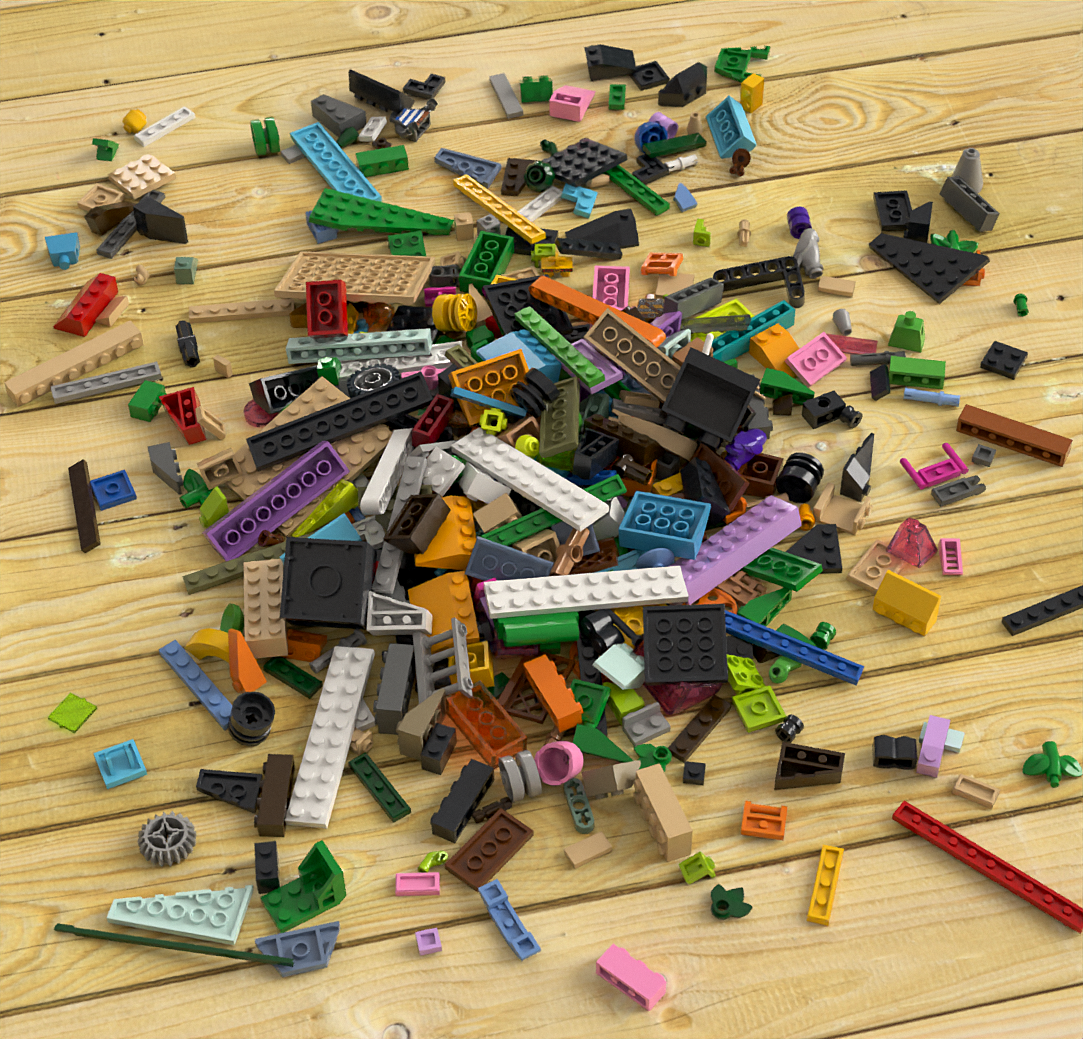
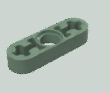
M573 778L564 783V794L576 830L581 834H588L594 829L593 813L582 781ZM570 787L577 789V795L574 796L573 790ZM577 802H581L585 805V807L582 809H576L573 807V805ZM581 816H584L585 822L588 825L581 823Z

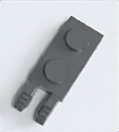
M975 475L933 488L931 495L942 507L973 495H979L985 492L986 486L984 483L978 484L980 478Z

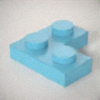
M566 183L561 198L576 202L573 214L589 218L598 192L580 186L574 187Z

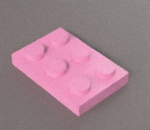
M823 332L787 357L785 362L809 388L844 363L847 357Z

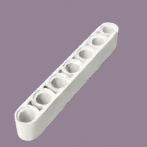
M413 428L394 430L361 499L360 508L363 515L384 514L403 473L407 456L414 449V446H412Z

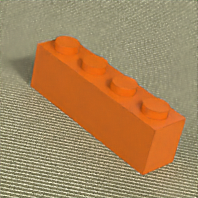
M546 654L524 663L525 677L559 732L581 724V714L584 713L583 708L579 702H575L572 690L566 688L565 680L562 674L558 675L555 663L549 661Z

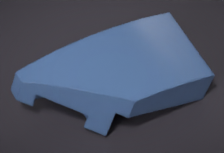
M679 183L673 200L677 203L681 212L696 207L698 203L689 190L682 183Z

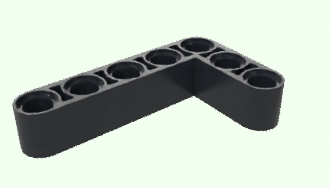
M793 256L720 269L713 274V279L717 281L724 280L721 282L724 284L723 292L784 280L790 305L794 308H800L805 303V290L798 262Z

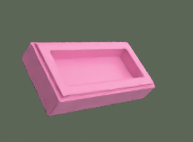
M439 872L396 873V896L440 895Z

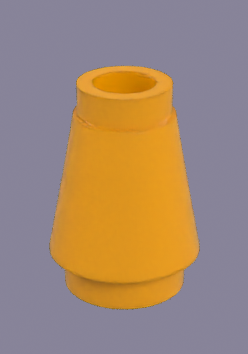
M801 504L799 515L802 526L799 528L803 531H808L815 525V518L810 505Z

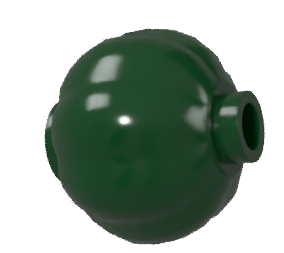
M539 160L529 164L524 174V181L527 187L540 193L551 188L555 179L552 166Z

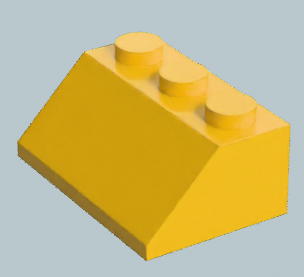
M887 570L874 597L872 610L893 620L897 624L911 629L915 633L926 636L937 621L941 596Z

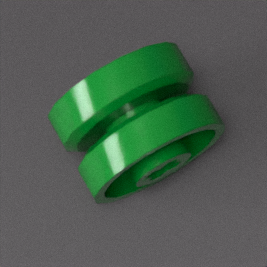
M273 116L264 119V129L259 119L250 120L257 156L266 154V144L271 153L280 152L279 133Z

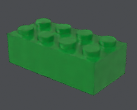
M480 231L459 274L460 291L469 293V284H473L479 294L484 296L482 287L490 285L496 275L502 276L505 273L514 254V238Z

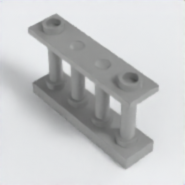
M455 617L451 619L452 629L430 638L421 631L413 633L419 704L438 691H435L434 687L436 680L457 673L458 683L442 688L446 690V695L460 691L468 698L472 697L473 683L470 678L467 628ZM453 638L454 647L431 655L432 645ZM455 655L456 665L433 673L432 666L435 662Z

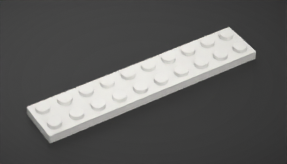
M480 427L451 445L453 453L580 532L609 512V505L494 435L487 434Z
M680 566L484 582L483 585L490 619L688 602L689 598Z
M334 647L287 810L286 825L315 828L328 827L375 656L374 649Z

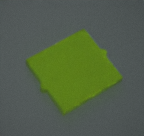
M70 692L48 716V720L58 724L60 728L76 733L97 710V706L86 701L85 698H80Z

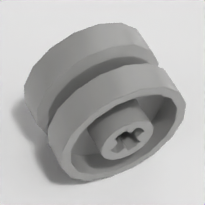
M529 750L518 752L515 760L510 755L499 758L501 779L507 796L512 803L523 800L525 793L529 797L541 795L542 787L538 769Z

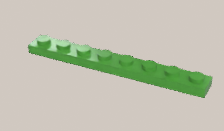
M530 306L515 313V319L585 385L591 388L605 381V375Z

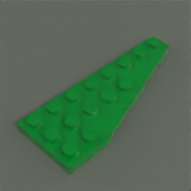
M327 188L323 190L309 216L310 223L347 231L348 228H357V231L372 229L375 232L401 233L404 230L411 232L426 231V233L433 235H449L454 224V220L446 217H439L430 213H423Z

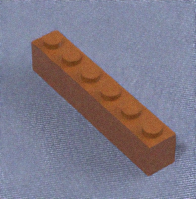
M968 404L962 410L956 428L957 432L1060 467L1064 466L1073 441L1072 439Z

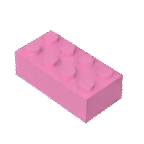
M595 266L593 298L607 305L623 309L627 307L630 267Z

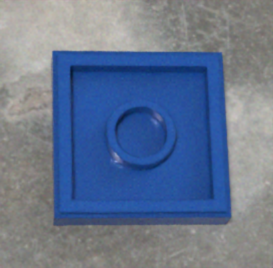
M125 470L90 481L92 492L101 511L137 499Z

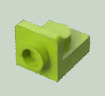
M697 219L693 232V245L710 247L711 232L706 231L707 227H704V219Z
M535 244V251H531V261L535 262V268H538V261H541V257L555 256V244Z
M701 851L678 864L685 881L689 885L707 874L712 878L716 876L713 870L716 866L710 856L706 857Z

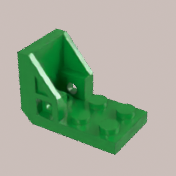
M323 840L313 845L299 865V878L260 897L263 906L280 933H284L339 905L347 896L343 871Z

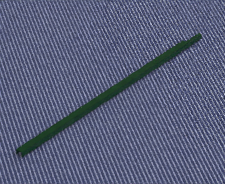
M57 923L54 927V931L73 933L75 936L293 967L295 963L291 958L76 928L73 925Z

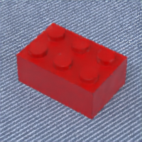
M341 279L306 282L308 336L313 339L348 336L346 283Z

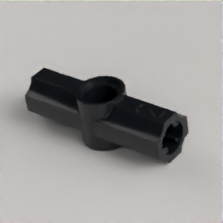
M185 320L179 321L175 325L179 350L182 353L185 366L193 368L200 363L196 337L189 322Z

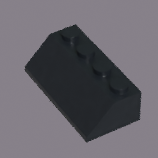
M349 70V91L355 94V98L361 101L364 98L367 100L366 103L374 107L377 104L379 109L385 112L390 110L395 114H400L404 108H412L415 100L356 71Z

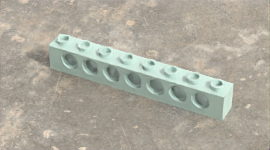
M429 328L348 334L346 337L289 338L286 353L288 363L296 364L318 362V359L324 357H337L341 361L430 355L433 344Z

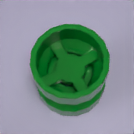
M820 622L816 627V632L811 635L810 640L816 647L826 650L830 645V640L836 635V629L827 622Z

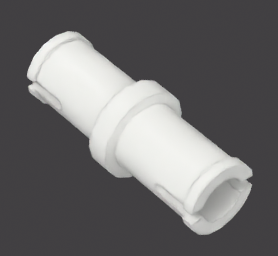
M693 154L684 158L678 157L674 161L665 162L664 165L668 166L667 168L671 172L697 165L698 161H694L697 159V156Z

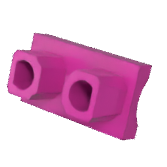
M456 287L424 288L425 307L433 306L436 297L439 295H456Z

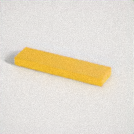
M828 845L822 846L807 915L808 922L829 925L844 853L842 848Z

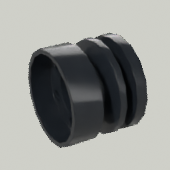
M532 367L522 377L526 385L518 381L516 387H513L509 393L519 407L524 408L531 416L533 415V417L538 418L542 414L541 411L547 409L543 401L551 404L560 395V392L546 375Z
M799 452L791 454L776 480V488L780 494L787 493L789 501L795 503L809 502L824 476V468L820 461L810 454Z
M252 691L245 692L235 699L228 721V731L233 740L241 745L255 746L267 739L275 716L274 704L270 698L263 693Z

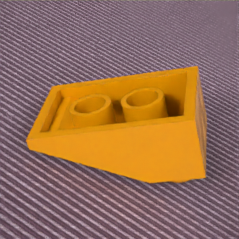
M779 323L750 338L749 354L765 368L785 372L793 378L797 377L785 360L800 348L790 333Z

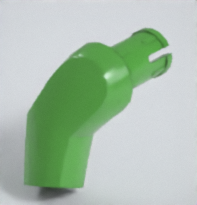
M780 656L770 667L769 678L774 683H782L788 678L789 672L800 668L802 663Z

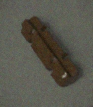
M504 797L500 799V802L495 801L482 807V810L478 809L472 812V818L475 823H480L484 821V818H491L500 808L505 811L512 808V802L509 797Z

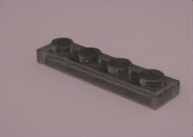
M748 314L681 320L680 331L690 329L691 334H708L718 331L724 333L732 330L744 331L748 329L751 317Z

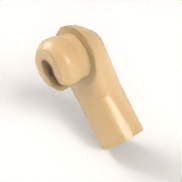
M140 264L136 267L138 272L136 275L138 277L134 276V281L137 285H144L149 278V273Z

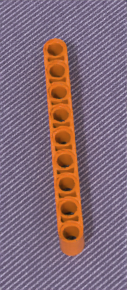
M540 276L529 286L528 290L534 298L592 325L608 308L655 347L658 348L666 340V335L660 328L546 276Z

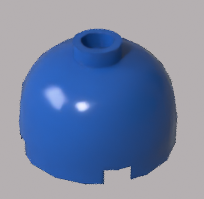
M656 122L641 124L634 135L635 145L644 154L646 153L642 149L643 144L668 139L666 129Z

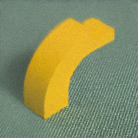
M212 628L198 630L184 647L198 660L206 656H216L229 663L227 632Z

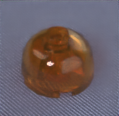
M384 302L367 303L366 309H363V318L370 326L369 329L385 327L394 316V307Z

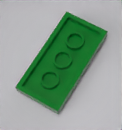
M772 547L739 570L796 592L823 571L822 564Z

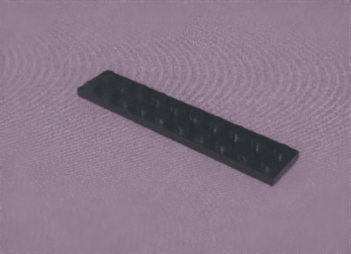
M422 371L249 437L246 441L259 472L303 455L321 441H328L331 444L427 407L432 402L433 397Z

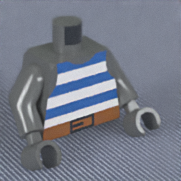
M434 98L429 99L426 102L427 105L421 109L404 108L400 114L392 113L390 115L389 121L395 123V132L402 139L407 138L417 142L431 125L430 112L436 109L435 106L438 105Z

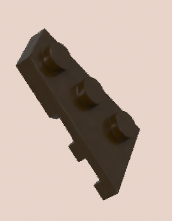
M508 158L501 195L518 196L526 186L524 174L527 166L538 160Z

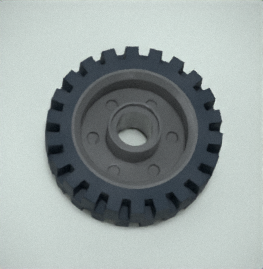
M375 364L373 367L368 365V368L362 367L361 371L356 370L355 374L352 373L350 378L347 379L349 397L353 398L400 380L399 371L396 367H392V365L387 366L386 364L381 366Z

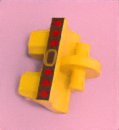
M555 251V256L541 257L542 273L552 277L555 272H560L562 277H569L570 273L573 272L572 257L559 256L558 251Z

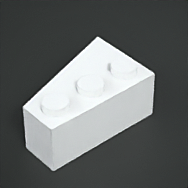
M369 591L367 631L373 636L413 635L417 631H421L425 635H432V614L425 608Z

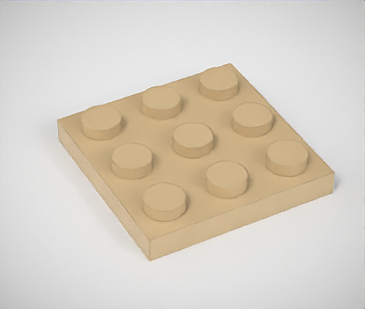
M149 154L128 163L120 169L114 170L108 174V178L126 194L136 199L176 179V175Z

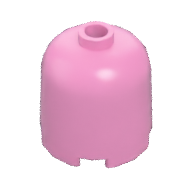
M568 741L548 743L537 751L534 758L539 776L544 783L549 785H560L575 778L583 767L581 750L575 744Z

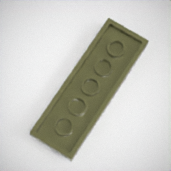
M577 376L554 383L560 395L551 404L543 401L547 409L541 411L539 454L542 459L578 448L580 381Z

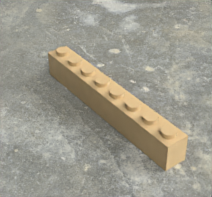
M128 321L4 382L7 395L17 407H20L50 392L51 386L68 383L144 345L141 331L131 321Z

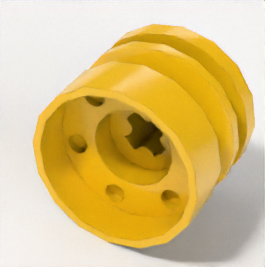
M442 294L437 296L432 307L433 322L441 332L471 331L477 321V305L474 298L470 294Z

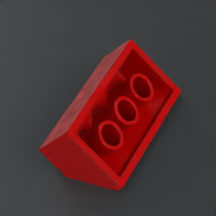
M99 273L87 281L54 324L53 328L85 337L96 323L97 317L117 295L116 278Z

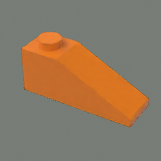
M235 629L228 630L230 677L233 681L232 686L236 692L242 694L255 691L264 685L267 680L241 631Z

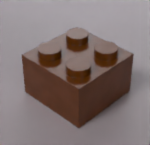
M760 453L755 454L750 461L742 465L738 472L750 483L744 494L761 498L770 495L774 496L777 489L776 480L783 470L784 458Z

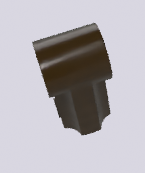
M622 454L611 468V470H616L621 479L628 477L643 485L649 483L653 470L636 463L629 454Z

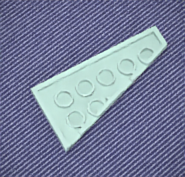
M245 885V888L239 889L226 887L225 890L220 891L206 889L178 892L172 896L159 894L153 898L142 899L140 896L114 899L107 916V921L113 924L235 945L254 888L253 885Z

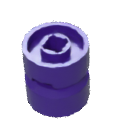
M801 206L794 207L788 211L787 221L791 236L800 239L805 229L812 228L809 213L806 208Z

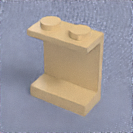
M828 482L814 507L813 516L815 522L836 524L838 530L856 535L858 530L863 528L866 520L865 517L869 516L872 511V505H870L871 497L867 496L863 505L834 495L835 484Z

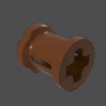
M263 530L258 537V544L261 547H270L284 542V537L281 534H271L268 530Z

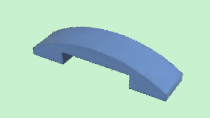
M498 879L478 888L492 920L516 956L523 961L540 952L541 948L531 932H527L508 901L507 893Z

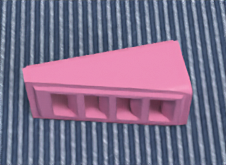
M940 538L938 548L943 575H963L960 539ZM946 555H955V557H946ZM947 561H956V563H947ZM947 567H957V570H947Z

